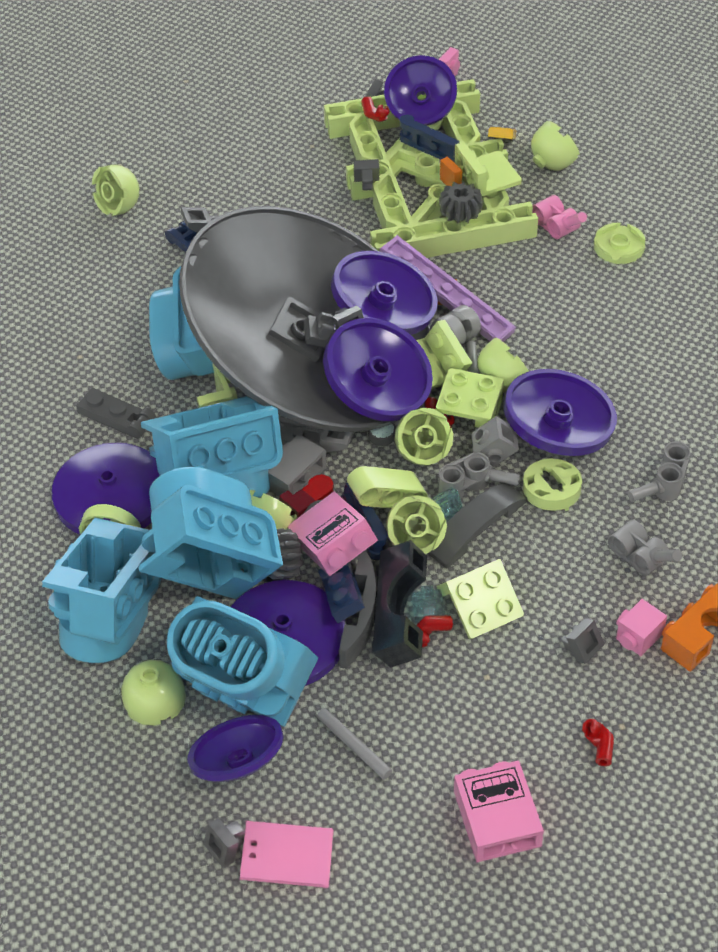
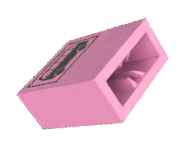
M335 491L288 526V529L297 534L298 542L301 543L300 548L329 576L378 541L367 520Z
M519 760L510 763L502 761L494 764L492 767L480 770L468 769L459 775H454V794L476 863L542 847L544 830Z

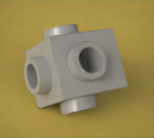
M497 416L471 433L473 453L480 452L485 454L490 460V465L493 467L519 450L516 432L511 428L510 424Z

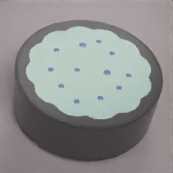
M393 423L382 428L368 430V438L375 445H389L394 442L396 426Z

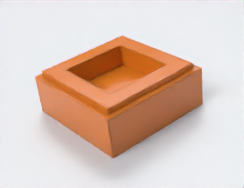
M449 157L441 159L440 180L446 186H452L453 182L462 184V169Z

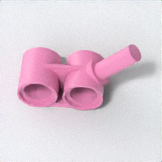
M552 195L532 205V213H536L538 216V225L542 226L555 239H560L579 229L581 223L587 220V215L584 212L577 213L572 208L564 210L561 199L556 195Z

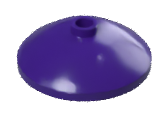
M425 55L409 57L399 62L388 74L384 86L385 101L390 112L399 121L402 115H411L416 122L425 126L432 125L447 116L453 108L457 98L456 79L451 69L437 58ZM425 95L426 98L424 100H419L418 96Z
M247 715L233 718L218 724L200 736L190 748L187 762L191 772L200 779L211 782L240 780L256 773L276 756L283 743L284 734L278 721L269 716Z

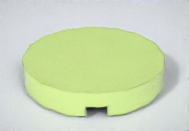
M611 223L598 229L594 238V250L603 260L614 264H627L635 262L643 255L645 251V236L635 226L627 224L626 227L620 226L621 223Z

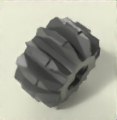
M464 181L462 184L453 182L452 186H445L444 191L441 192L439 197L441 215L446 216L448 221L456 220L457 223L460 221L469 223L470 219H477L483 207L480 189H475L474 184L465 185Z
M280 528L277 529L283 565L269 575L272 580H287L295 575H299L300 567L303 564L301 560L303 553L301 552V543L298 542L297 534L293 533L291 529Z

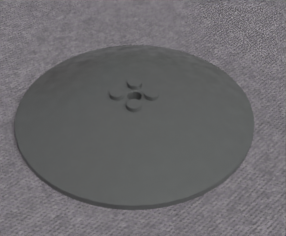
M276 206L246 207L230 211L210 221L197 233L184 255L180 269L179 287L183 311L200 347L217 369L232 384L259 404L277 408L279 415L315 428L331 431L358 432L382 428L396 422L368 418L355 412L343 403L331 388L325 375L323 364L325 348L306 344L305 333L297 328L301 327L304 329V321L308 315L317 317L320 312H325L335 316L334 312L340 310V307L333 297L331 280L338 263L349 254L359 251H378L353 232L325 218L291 208ZM431 323L421 332L411 336L415 340L425 338L430 331Z

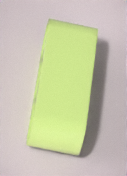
M362 466L354 469L347 477V483L362 506L392 508L395 503L404 497L415 495L428 497L427 492L412 471Z

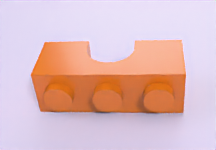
M718 583L715 586L710 584L702 593L701 599L696 603H689L682 612L681 617L676 622L670 621L661 634L663 636L661 650L689 672L704 660L711 651L714 635L704 627H718Z

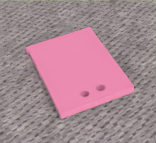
M246 821L240 880L328 888L333 829Z

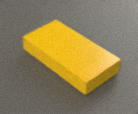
M490 127L488 137L516 139L517 130L513 128Z

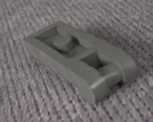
M91 388L76 405L79 414L137 439L145 433V429L141 428V422L156 418L155 413L149 408L141 409L94 388Z

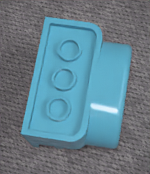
M181 266L173 274V286L154 291L149 301V337L153 357L162 375L169 380L214 373L213 363L198 344L183 311L179 287Z
M247 396L141 422V428L152 432L154 445L149 448V452L152 457L156 458L157 470L160 476L170 470L182 467L206 468L240 480L246 484L249 490L255 491L253 496L260 498L263 493L266 494L270 489L268 469L277 466L283 456L278 409L273 406H263Z
M182 467L162 474L152 483L149 490L152 529L142 537V546L145 550L154 554L138 566L139 572L237 599L283 565L274 519L267 511L252 505L250 490L240 480L206 468Z
M95 517L78 539L69 545L67 552L61 559L56 561L54 568L42 581V587L54 589V592L48 599V607L54 612V616L59 618V643L63 651L70 657L87 663L113 661L125 655L137 640L147 618L149 601L156 593L161 582L160 577L139 572L138 568L140 564L154 554L145 550L142 546V537L150 530Z
M196 596L191 605L185 607L177 614L167 634V650L172 668L182 679L192 683L191 687L214 701L218 702L219 700L227 704L231 709L244 715L249 710L258 715L274 718L283 727H285L318 660V657L302 643L268 628L264 623L222 603L209 601L199 596Z

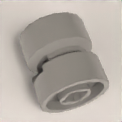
M467 305L458 306L433 321L430 325L431 330L437 321L446 320L461 345L479 335L481 331V323L477 313Z

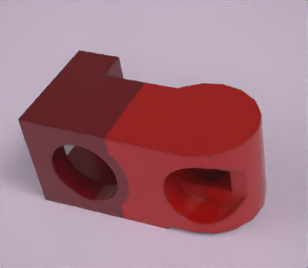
M327 475L313 476L309 480L308 485L295 494L288 490L281 494L279 501L292 509L290 516L296 514L298 518L305 513V510L311 503L323 500L334 492L333 480Z

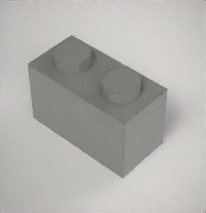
M300 434L291 441L286 442L282 447L283 456L280 463L268 469L269 491L277 496H280L287 490L295 494L308 485L309 480L313 476L320 475L327 468L326 449Z

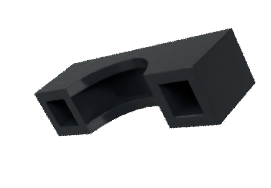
M411 540L380 551L372 653L390 668L422 658L423 631L409 618L404 616V610L413 591L426 581L427 555Z

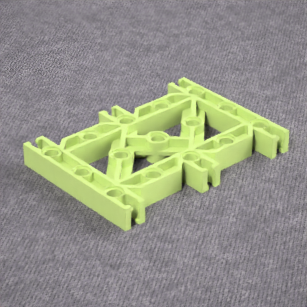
M474 79L456 82L457 98L453 108L442 120L428 125V127L438 130L443 126L446 135L459 140V143L465 142L470 150L476 153L477 157L501 151L508 160V152L506 149L503 150L504 144L501 138L480 142V133L471 115L480 113L479 89H475L476 83ZM384 95L371 97L375 108L379 105H383V108L387 106ZM425 95L418 96L419 100H424L426 98ZM362 99L324 105L325 127L328 128L330 139L350 136V144L356 160L379 159V181H373V190L363 191L362 182H354V164L346 166L348 190H351L352 201L373 197V205L382 229L370 231V245L378 251L397 235L426 258L537 237L538 216L536 213H532V203L525 202L509 205V197L505 189L482 197L483 207L477 219H470L469 223L465 221L457 223L456 220L448 221L446 216L441 215L439 205L440 194L446 186L440 180V160L402 143L400 138L385 152L378 130L400 127V121L391 112L385 121L378 122L364 115L361 104ZM401 171L415 176V181L420 186L429 187L427 199L412 216L409 213L396 180V176Z

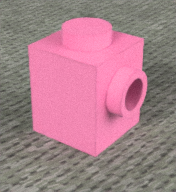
M641 599L630 611L626 609L619 616L616 622L618 625L616 639L624 648L642 656L662 636L667 615L644 599Z

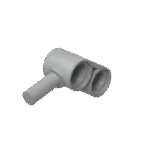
M678 441L668 443L664 448L663 458L657 469L656 478H653L651 483L628 491L630 501L634 502L652 494H655L664 501H672L678 498L688 469L690 448L685 443Z
M474 452L440 468L438 493L443 500L455 502L463 497L465 489L482 490L487 487L490 480L518 486L520 474L493 469V466H490L489 458L485 454Z
M636 520L628 521L608 537V544L611 550L644 576L652 573L664 562H675L682 559V552L679 549H669L658 537H652L648 540L645 528Z

